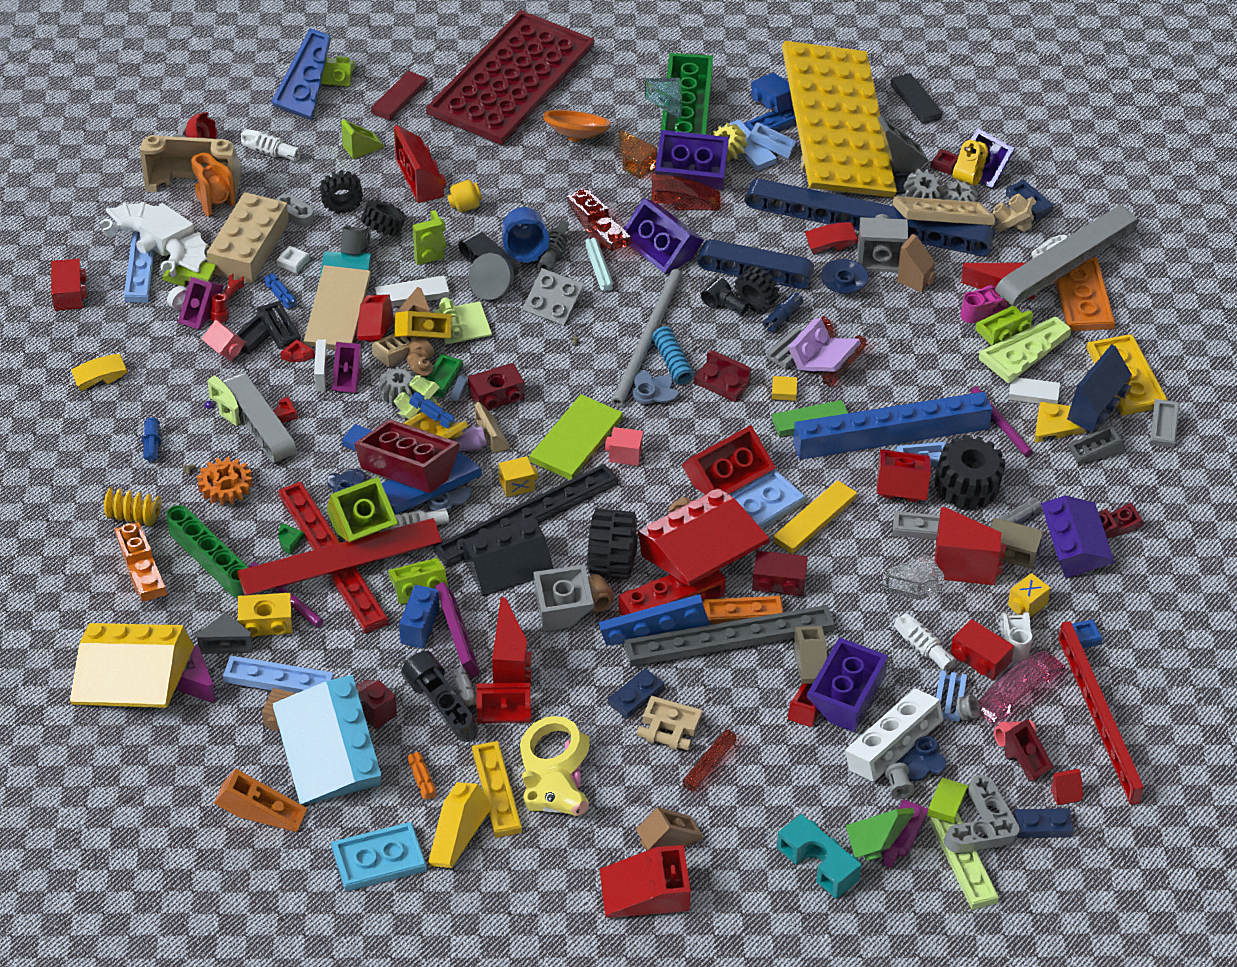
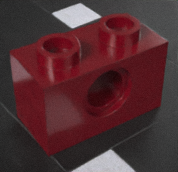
M509 363L468 376V392L474 404L479 402L487 410L525 399V382L515 364Z

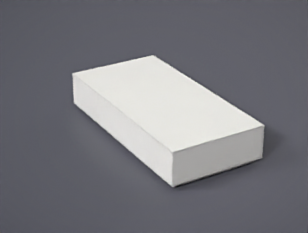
M319 339L316 341L315 389L317 391H325L327 346L326 339Z
M1017 377L1010 382L1008 400L1040 404V402L1058 404L1060 383Z

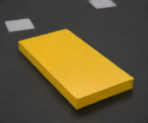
M1132 334L1087 342L1086 349L1094 364L1112 344L1117 347L1132 374L1129 385L1132 386L1125 399H1120L1118 406L1121 416L1153 410L1155 399L1168 401Z

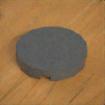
M482 254L475 259L470 267L469 285L473 293L481 299L491 301L501 299L510 291L511 283L514 280L513 267L508 259L499 254Z

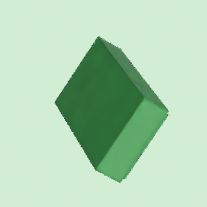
M444 354L439 356L432 372L426 377L427 381L435 382L440 387L433 396L444 399L463 368V360Z

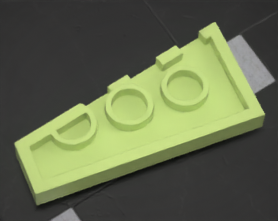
M1055 316L980 351L979 360L1009 384L1070 336L1071 328Z

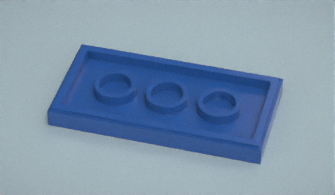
M458 451L448 481L431 493L392 479L381 484L394 514H399L476 479L483 474L480 466Z

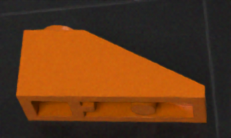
M235 769L223 782L214 801L215 805L237 817L293 832L298 831L307 811V808L238 769Z

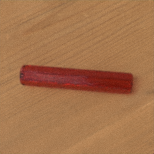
M861 335L855 336L854 339H859L861 344L844 361L840 369L824 373L822 376L823 384L831 387L837 382L866 347L867 339Z
M729 729L724 730L683 778L682 786L690 792L694 791L733 746L737 735Z

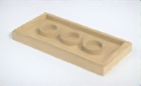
M895 196L893 198L892 205L906 219L994 225L995 222L994 215L980 202Z
M323 266L304 338L305 345L316 347L317 340L326 339L327 349L335 350L336 342L354 343L358 328L360 304L366 297L371 277L369 270Z

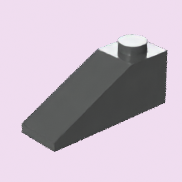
M883 116L878 117L886 151L891 160V167L896 173H914L928 161L921 145Z

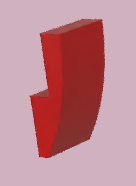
M852 222L830 224L805 232L813 255L833 246L839 251L858 243Z

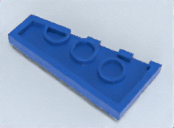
M312 28L308 30L271 101L274 107L313 120L331 42L330 35Z
M700 594L599 622L600 631L606 646L624 644V640L711 625Z

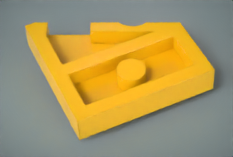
M1040 402L1034 442H1042L1043 437L1053 435L1058 439L1067 435L1086 433V429L1067 420L1071 406Z

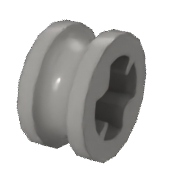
M973 694L957 699V711L960 718L964 721L969 720L970 717L973 719L979 717V702Z

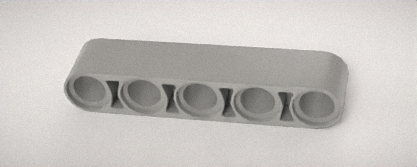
M245 372L221 380L231 390L237 401L240 419L272 463L297 453L296 445L291 435Z

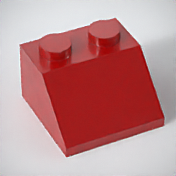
M880 449L876 494H881L882 497L893 499L895 496L904 497L912 502L927 500L931 475L930 456Z

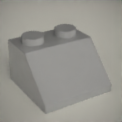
M585 564L533 572L535 594L543 632L569 628L594 608Z

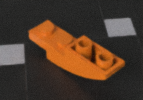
M140 523L125 524L122 527L115 528L114 531L126 568L141 602L167 595L166 587L154 562L151 548Z

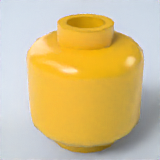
M469 179L453 184L450 188L451 194L447 195L451 208L456 207L460 213L478 208L480 200H483L477 182L473 183Z

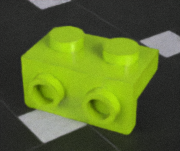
M327 55L321 84L350 86L351 72L355 70L356 61L350 60L348 56H336V59L328 58Z
M436 210L430 211V221L413 225L414 259L417 265L444 259V248L447 245L443 231H446L444 219L442 217L439 218Z
M1011 306L977 322L975 330L993 346L1031 328L1033 312L1028 310L1022 313L1016 306Z

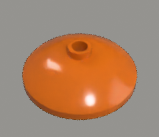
M550 110L544 112L543 116L547 125L557 133L567 136L568 140L573 142H581V139L598 136L606 132L611 125V122L604 117L580 111Z

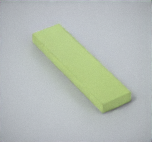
M957 814L954 824L930 817L932 828L971 909L974 910L998 903V894L977 851L955 853L947 849L944 844V837L950 826L963 823L959 814Z

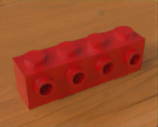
M718 570L689 586L670 574L620 594L619 613L623 616L699 594L702 601L703 599H719L725 596L726 579Z

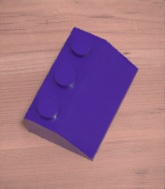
M661 130L655 167V182L659 184L724 190L729 137Z
M643 198L619 235L622 240L665 274L692 260L704 242V239L661 205L646 198Z
M1065 495L1041 503L1065 579L1115 563L1095 502Z
M839 637L809 689L807 698L830 723L855 732L886 676L888 655Z

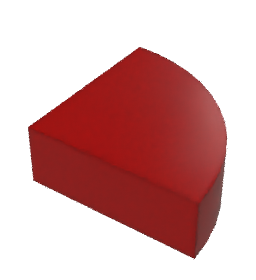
M295 340L280 352L281 359L288 362H304L315 357V351L299 340Z
M289 396L281 399L273 411L280 422L284 423L298 419L297 412Z

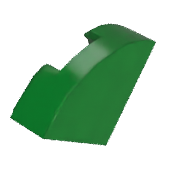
M282 523L279 527L278 535L281 548L291 555L304 539V532Z

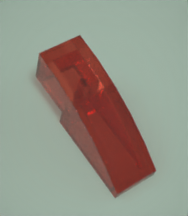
M651 175V201L658 204H674V210L720 211V192L716 189L682 177Z

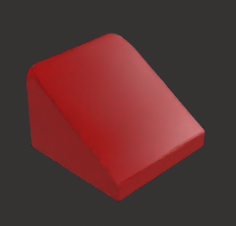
M1080 769L1054 773L1051 792L1057 805L1082 800L1083 790Z

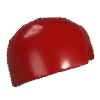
M208 112L193 115L187 122L186 136L190 138L217 139L216 121L208 117Z

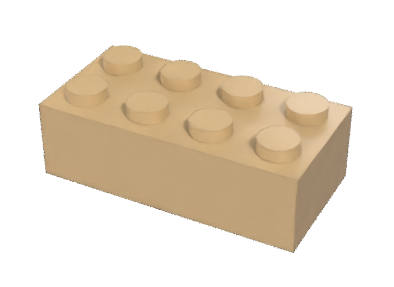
M244 192L207 251L208 263L216 264L214 275L229 278L231 274H234V280H239L244 276V282L253 284L289 224L287 202Z

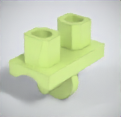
M416 375L411 380L409 386L416 392L424 395L425 400L430 399L436 403L437 400L433 397V394L440 387L435 382L427 381L423 377ZM402 392L394 400V403L400 410L398 414L404 419H410L419 414L421 408L418 407L416 409L410 405V397Z

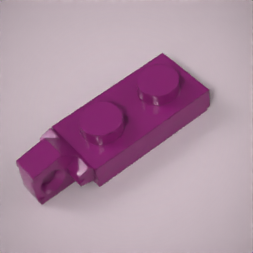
M905 799L902 800L898 809L914 808L915 814L890 849L885 850L882 865L893 868L899 855L902 857L908 856L927 818L928 808Z

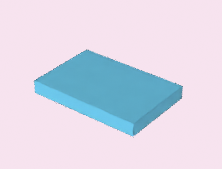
M412 822L331 842V848L345 892L427 871L426 862Z

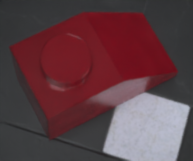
M364 680L356 685L364 717L375 730L397 716L396 696L380 680Z

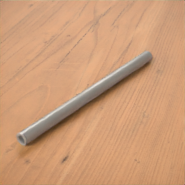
M673 269L613 396L612 404L616 407H622L634 378L653 341L652 335L659 328L682 278L680 270Z

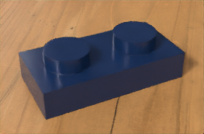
M1024 179L1006 188L1005 195L1010 199L1019 193L1026 200L1033 197L1037 201L1031 208L1035 221L1053 212L1054 205Z
M644 668L608 698V705L628 719L647 704L651 696L655 697L664 690V682Z
M1070 808L1015 809L1014 818L1019 825L1017 838H1067L1073 836Z

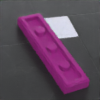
M442 582L436 585L441 605L461 665L473 678L480 674V669L455 595L447 584Z

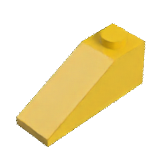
M457 782L444 800L428 861L430 866L452 868L491 810L492 806L478 784Z

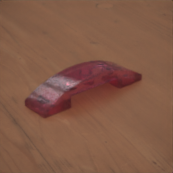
M1041 651L1028 657L1007 672L980 699V715L994 726L1012 712L1013 704L1042 681L1047 683L1065 669V665L1047 651Z

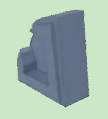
M463 374L458 376L449 397L456 402L460 400L464 388L468 385V376Z

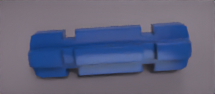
M271 273L265 276L266 286L271 289L280 302H283L282 304L286 309H291L297 305L295 296L290 293L276 274Z
M415 392L411 396L410 405L416 409L418 407L421 408L420 411L436 422L439 420V424L445 428H449L453 424L455 417L449 412H443L444 409L430 399L425 400V396L419 392Z

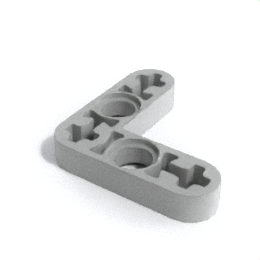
M985 775L974 776L968 787V794L983 820L950 826L944 837V844L947 849L955 853L1009 845L1015 841L1019 833V825L993 780ZM987 806L997 808L1000 813L991 812ZM975 831L984 832L988 838H980Z

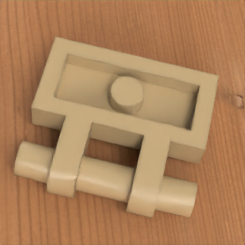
M651 696L643 714V723L650 724V727L639 726L637 736L645 738L646 742L653 744L655 742L667 744L671 749L678 750L681 748L689 750L691 740L682 738V736L686 734L694 737L702 718V710ZM660 727L673 731V734L660 732Z

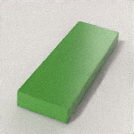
M839 400L772 414V422L778 436L783 437L794 434V422L847 414L848 412L843 401Z

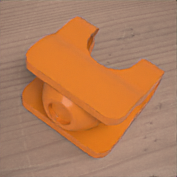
M200 153L193 156L191 159L192 170L199 181L194 186L195 195L201 202L202 210L206 216L212 215L211 204H221L225 201L230 207L234 206L235 195L230 170L224 164L217 162L209 153ZM203 162H204V163H207V164H209V165H208L207 167H204V168H203V166H202L201 164H199V163H203Z

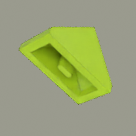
M343 119L341 121L343 147L352 159L383 148V143L374 132Z

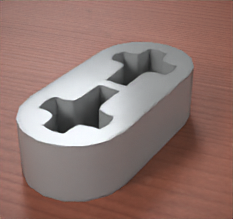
M283 194L277 197L276 200L287 202L289 221L302 227L313 223L314 212L310 205L290 194Z

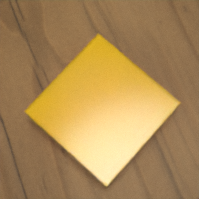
M773 376L772 399L796 401L797 377Z

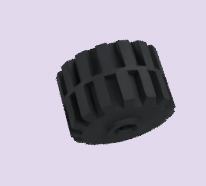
M965 435L962 440L956 437L951 440V444L946 443L943 451H941L934 480L935 486H938L937 492L939 495H945L946 502L949 504L954 502L957 504L956 507L963 509V506H969V510H976L977 505L982 508L988 506L989 501L993 502L996 499L1005 471L1006 463L1005 459L1002 458L1003 453L1001 450L994 449V443L991 441L986 443L982 437L978 436L976 439H971L970 435Z
M595 509L591 519L588 541L587 567L589 575L598 574L603 577L629 579L633 570L634 557H636L638 545L635 512Z

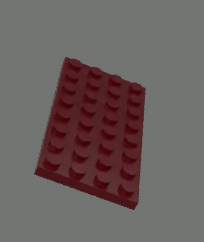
M520 10L426 106V114L502 145L594 47V38Z

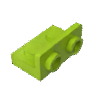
M438 558L388 570L389 579L396 589L399 604L408 603L412 590L416 585L436 589V585L444 582L448 586L445 568Z

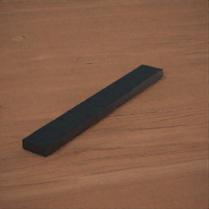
M602 464L433 546L434 553L446 568H449L464 560L463 540L535 518L539 524L618 485V478L605 464Z

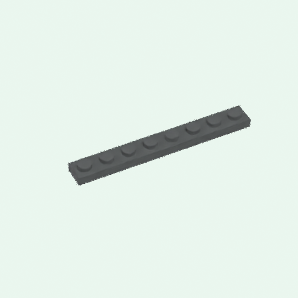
M828 605L627 639L624 640V648L630 667L792 639L795 638V627L822 626L824 633L834 631L835 624Z

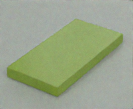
M580 394L529 455V462L569 480L575 478L606 440L607 436L613 431V427H616L623 419V412Z

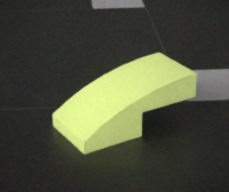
M214 375L207 380L209 397L218 403L219 415L235 426H238L240 418L237 401L231 390Z

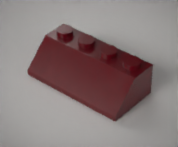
M391 419L354 443L361 469L428 493L437 490L439 486L448 481L460 448L459 442Z

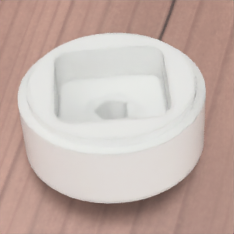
M184 286L173 288L167 297L168 305L174 310H181L187 289Z

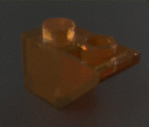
M623 130L618 132V151L623 171L642 179L656 166L657 147Z

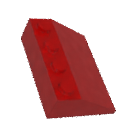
M718 488L638 530L641 556L689 586L770 542L766 533L737 500Z

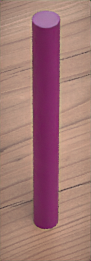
M978 386L971 390V394L982 392ZM989 400L992 407L991 418L1025 457H1029L1033 450Z
M252 562L249 567L257 566L258 564ZM287 588L273 589L276 594L290 593L292 607L316 628L323 624V619Z

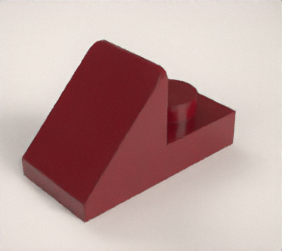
M1029 719L1022 721L1005 732V758L1016 757L1028 781L1038 778L1054 767Z

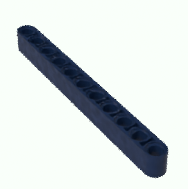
M764 179L752 180L744 199L746 205L752 209L828 225L852 222L854 230L859 231L860 217L875 218L879 214H885L889 219H906L894 206ZM907 219L908 239L914 234L924 245L957 252L986 256L991 250L995 237L994 230L982 224Z

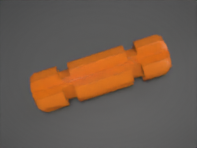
M420 752L410 753L408 755V764L413 770L412 773L418 788L421 789L422 798L425 800L435 798L437 795L436 788L426 763L423 762L422 754Z

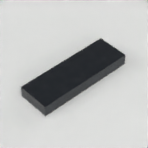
M911 73L891 78L890 85L922 124L942 118L943 112Z

